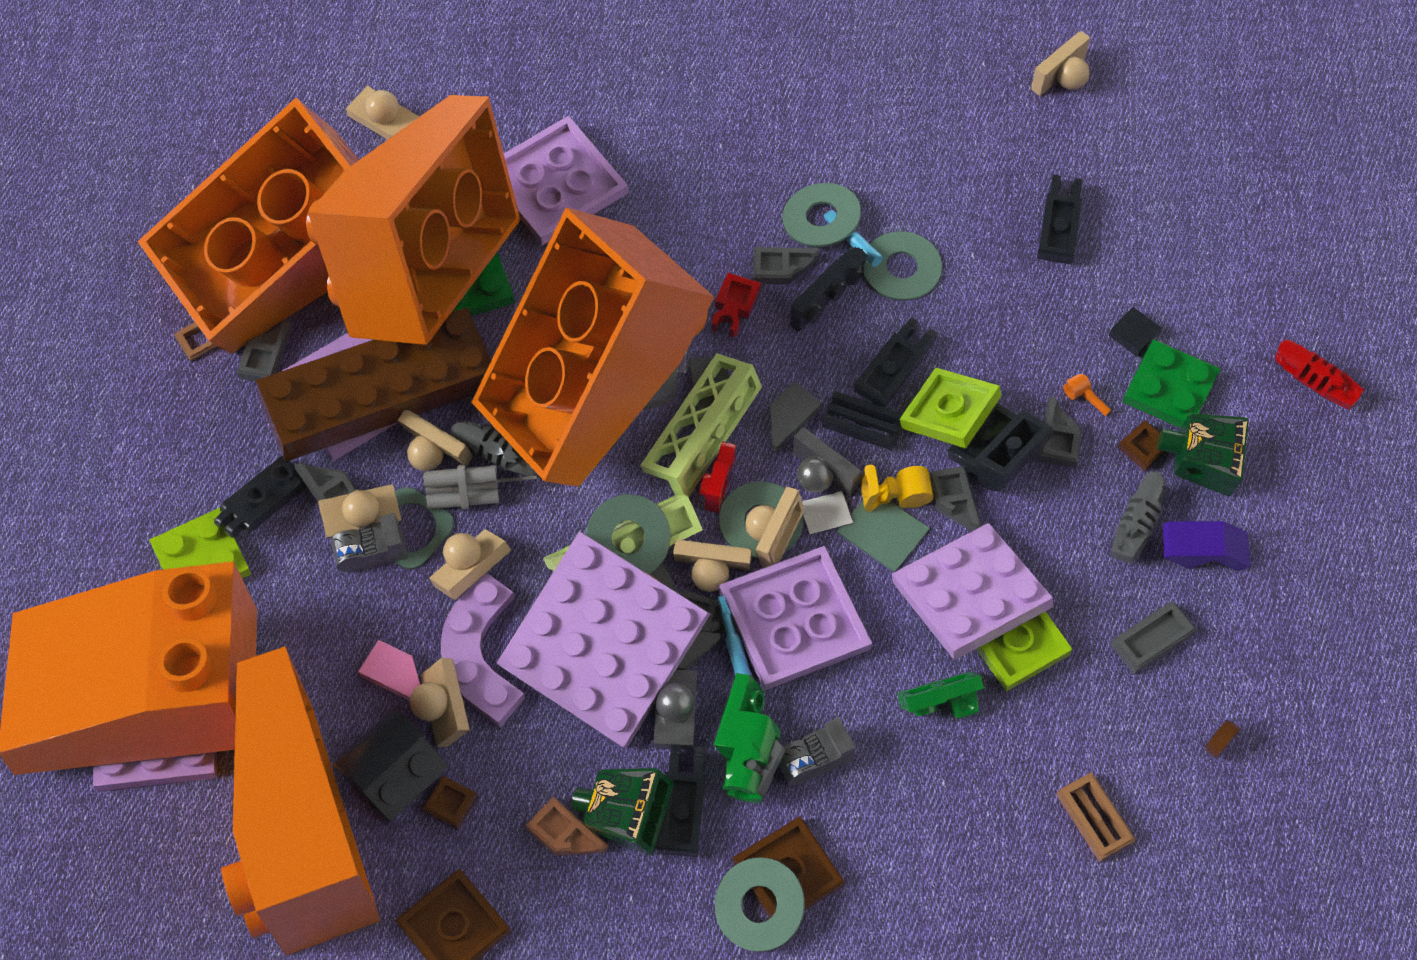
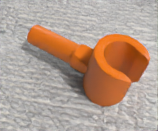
M1077 374L1066 381L1067 383L1063 385L1065 394L1071 400L1083 395L1104 416L1110 413L1111 409L1091 390V383L1086 375Z

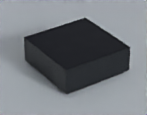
M1132 307L1112 327L1109 336L1138 357L1152 340L1159 335L1161 327Z

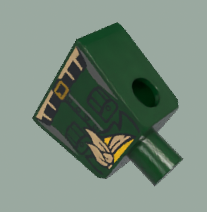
M1193 413L1188 415L1179 432L1162 428L1158 435L1156 449L1176 454L1174 474L1177 477L1223 495L1231 496L1241 483L1243 477L1249 418Z
M655 768L602 769L597 774L593 789L578 787L572 797V807L575 811L585 813L584 825L597 835L646 855L653 856L674 782L659 769Z

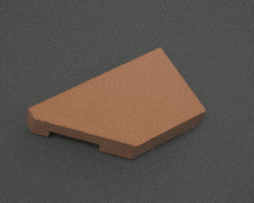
M552 797L526 824V829L556 856L605 853L608 849V844L584 825L580 819L555 797Z

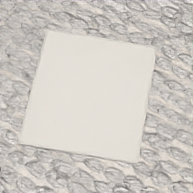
M842 491L802 501L805 509L803 515L810 534L853 523Z

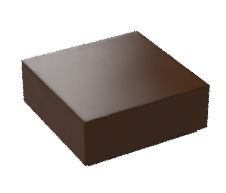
M1146 420L1121 440L1118 446L1144 472L1167 453L1156 449L1159 432Z
M442 775L422 810L424 814L459 831L479 796L477 792Z

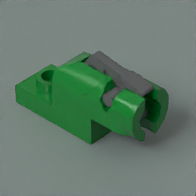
M736 673L714 746L727 759L726 775L722 790H728L727 795L732 798L756 804L762 802L773 780V775L785 753V749L779 743L780 728L768 715L760 714L764 707L765 692L751 675Z

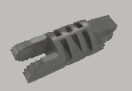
M472 421L457 422L451 427V436L472 449L475 455L507 471L525 476H537V473L495 427L491 425L484 427Z
M1158 471L1149 472L1143 478V482H1141L1136 494L1131 496L1117 526L1111 550L1113 558L1133 564L1148 543L1163 510L1161 504L1165 496V481L1162 473L1159 474Z

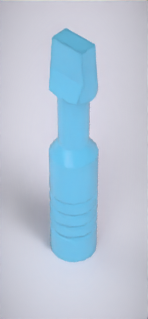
M831 210L824 214V218L830 224L836 218L837 213ZM854 231L847 238V242L853 248L859 247L863 249L867 255L866 261L873 267L878 266L882 262L883 256L858 232Z
M725 596L718 597V603L727 634L725 641L735 676L736 673L751 675L741 638L734 628L731 611L727 606Z

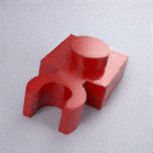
M727 272L715 300V309L719 311L713 315L712 331L717 332L721 323L728 322L731 324L730 337L734 338L739 332V316L749 319L760 294L761 283Z
M722 441L717 461L714 463L711 474L705 473L703 476L700 495L705 496V510L720 513L729 484V476L736 459L735 451L737 445Z

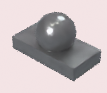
M802 428L794 436L793 454L802 460L797 469V478L803 489L811 493L822 492L833 483L851 497L859 487L860 469L807 429Z
M676 670L667 685L660 690L656 698L654 748L671 749L672 745L681 746L680 749L693 750L697 671Z

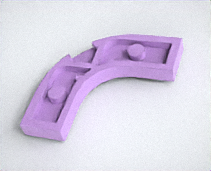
M485 573L464 592L449 612L441 636L442 658L453 659L462 699L500 728L523 702L525 697L523 692L494 672L482 656L483 637L491 624L514 599L513 591L488 573Z

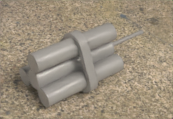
M461 464L457 466V469L425 471L423 479L427 508L461 507L462 510H470V506L499 503V482L537 479V476L498 479L497 465L467 468L466 464Z

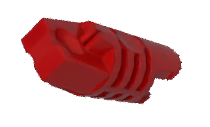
M1287 339L1280 342L1278 351L1275 354V361L1277 362L1276 364H1279V367H1283L1285 371L1293 375L1294 379L1300 381L1321 397L1347 410H1351L1362 396L1364 389L1343 370L1336 368L1335 365L1327 362L1326 359L1318 356L1314 351L1310 352L1292 340Z

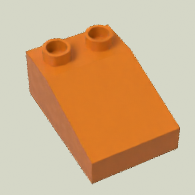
M449 95L347 168L323 196L311 204L306 219L307 233L310 240L314 244L319 245L329 275L327 281L328 296L335 306H339L349 337L427 345L520 222L521 218L489 97Z
M296 97L137 242L208 341L232 354L245 346L247 341L262 335L328 292L327 281L329 275L319 245L314 244L308 236L306 228L307 213L311 204L315 200L320 199L347 168L359 161V159L334 128Z
M566 207L471 403L543 481L580 487L681 363L692 339L705 326L708 309L714 296L635 226Z
M234 561L155 570L13 613L0 726V757L12 773L19 775L235 750L237 663L256 656L258 610Z
M285 646L237 663L233 835L241 860L221 867V873L234 913L237 917L243 915L251 937L254 939L271 933L287 956L375 924L381 920L312 704Z

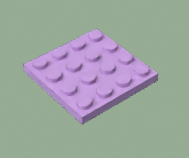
M579 531L496 664L623 748H627L656 703L660 690L667 685L711 614Z

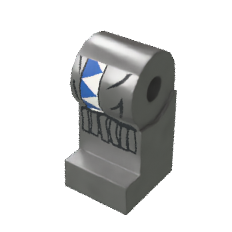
M395 513L379 517L380 522L366 527H359L357 530H345L335 534L331 538V545L337 569L342 572H355L409 558L402 529Z
M838 717L825 723L824 728L803 737L802 740L784 746L785 753L778 766L789 786H794L853 761L856 747Z

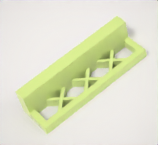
M716 353L640 465L643 472L667 480L675 495L681 494L689 497L719 453L722 441H727L762 388L753 365ZM721 368L734 371L730 378L715 383L714 378ZM714 395L715 400L711 406L696 411L695 406L699 400ZM695 423L696 428L691 435L677 439L676 434L680 428ZM676 452V458L669 468L657 464L661 456Z
M676 494L656 504L668 520L671 534L670 546L675 544L677 540H684L703 530L687 495ZM631 520L623 521L613 530L612 543L620 553L632 554L643 545L644 531L637 522ZM570 545L543 558L548 569L553 570V572L555 571Z

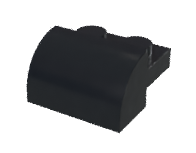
M996 403L967 448L952 444L948 449V457L977 475L980 486L992 491H1001L1052 438L1053 427L1025 410H1022L1017 415Z
M393 709L332 764L359 794L361 793L388 822H391L449 765L426 742L422 732L406 717Z

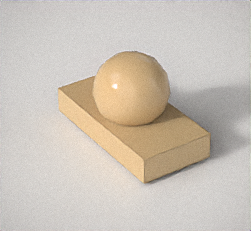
M1083 31L1078 32L1035 68L1031 90L1041 96L1057 82L1068 90H1077L1083 87L1090 75L1089 65L1084 59L1091 37Z
M366 86L346 108L349 117L387 140L419 118L418 115L399 105L397 98L391 92L386 90L376 91L369 86Z
M404 410L398 421L405 430L416 436L410 442L407 450L409 462L415 469L421 471L436 469L442 463L444 454L460 464L468 465L472 460V453L464 443L410 410Z
M393 484L369 490H356L346 495L318 501L326 539H331L341 531L357 530L359 527H366L380 522L379 517L395 513L399 523L402 521Z
M786 486L776 509L771 506L760 505L753 508L747 515L746 531L753 539L759 542L756 552L762 568L780 562L805 511L799 490Z
M486 529L475 538L470 534L456 533L449 537L444 545L443 555L446 563L429 579L435 588L455 600L504 558L511 549L506 541Z
M685 540L675 541L673 553L675 562L694 564L692 580L702 591H718L720 584L728 582L729 569L750 571L752 551L750 549Z
M440 658L420 675L422 684L414 688L410 696V708L419 719L431 721L436 746L448 747L469 731V724L453 659Z

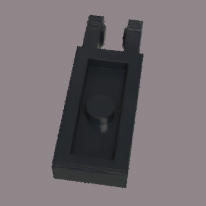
M1053 174L1050 191L1047 193L1037 259L1072 265L1083 199L1080 198L1083 179L1074 178L1070 189L1071 196L1058 194L1061 188V176Z
M851 247L838 260L836 259L792 303L790 325L800 332L808 323L814 324L821 317L825 306L831 300L837 301L844 294L847 285H855L862 278L865 269L863 266L866 263L867 257L863 249Z
M910 318L898 333L892 335L854 384L853 391L873 404L886 407L924 359V355L935 342L938 333L929 329L917 345L911 343L909 339L915 334L919 321Z
M672 745L669 771L665 772V775L674 782L659 832L657 853L698 857L705 789V775H703L705 748L696 747L693 755L694 773L687 774L678 773L682 759L681 746Z

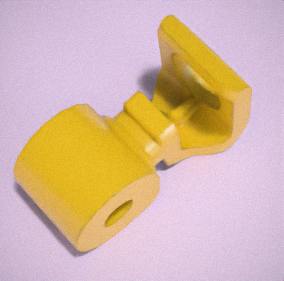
M867 465L860 475L864 509L867 512H872L879 505L890 503L892 498L899 500L901 508L921 507L933 500L930 474L926 467L911 466L904 468L897 473L895 478L886 477L881 485L878 484L874 465Z

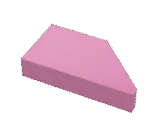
M380 640L377 641L359 670L360 677L410 701L414 688L420 685L412 656Z

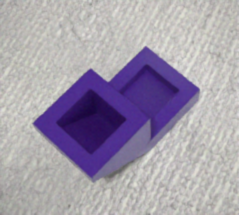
M1168 521L1163 523L1165 559L1188 569L1213 560L1237 571L1250 567L1248 532L1225 521Z

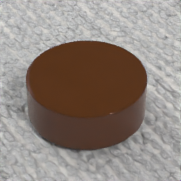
M1226 720L1206 744L1205 751L1217 759L1233 741L1241 728L1233 721Z

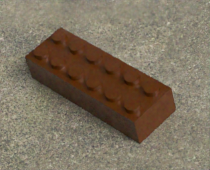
M466 307L451 312L427 345L371 340L256 380L260 403L286 463L397 423L404 410H410L419 415L475 395L491 363V359Z

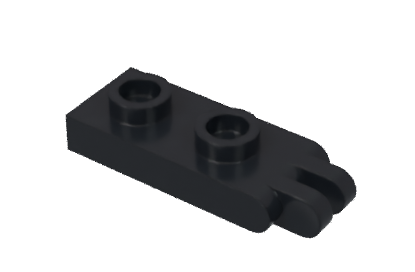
M280 456L220 506L221 513L215 518L214 524L220 529L226 527L225 533L231 538L237 536L243 530L251 533L307 486L295 470V465L290 461L285 463L283 456Z

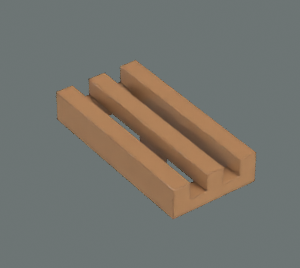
M1092 772L1058 790L1057 797L1099 862L1106 860L1112 854L1115 855L1124 847L1134 844L1136 841L1135 837ZM1082 787H1088L1121 839L1115 840ZM1071 793L1075 795V797L1081 804L1082 808L1084 809V811L1092 821L1093 825L1095 826V828L1103 838L1104 842L1106 843V847H1104V845L1098 838L1097 834L1095 833V831L1087 821L1086 817L1078 807L1077 803L1071 796Z

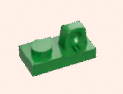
M968 671L897 692L900 707L909 713L914 712L915 716L933 713L937 711L936 705L947 702L953 716L961 718L979 712L977 691L984 689L981 675Z

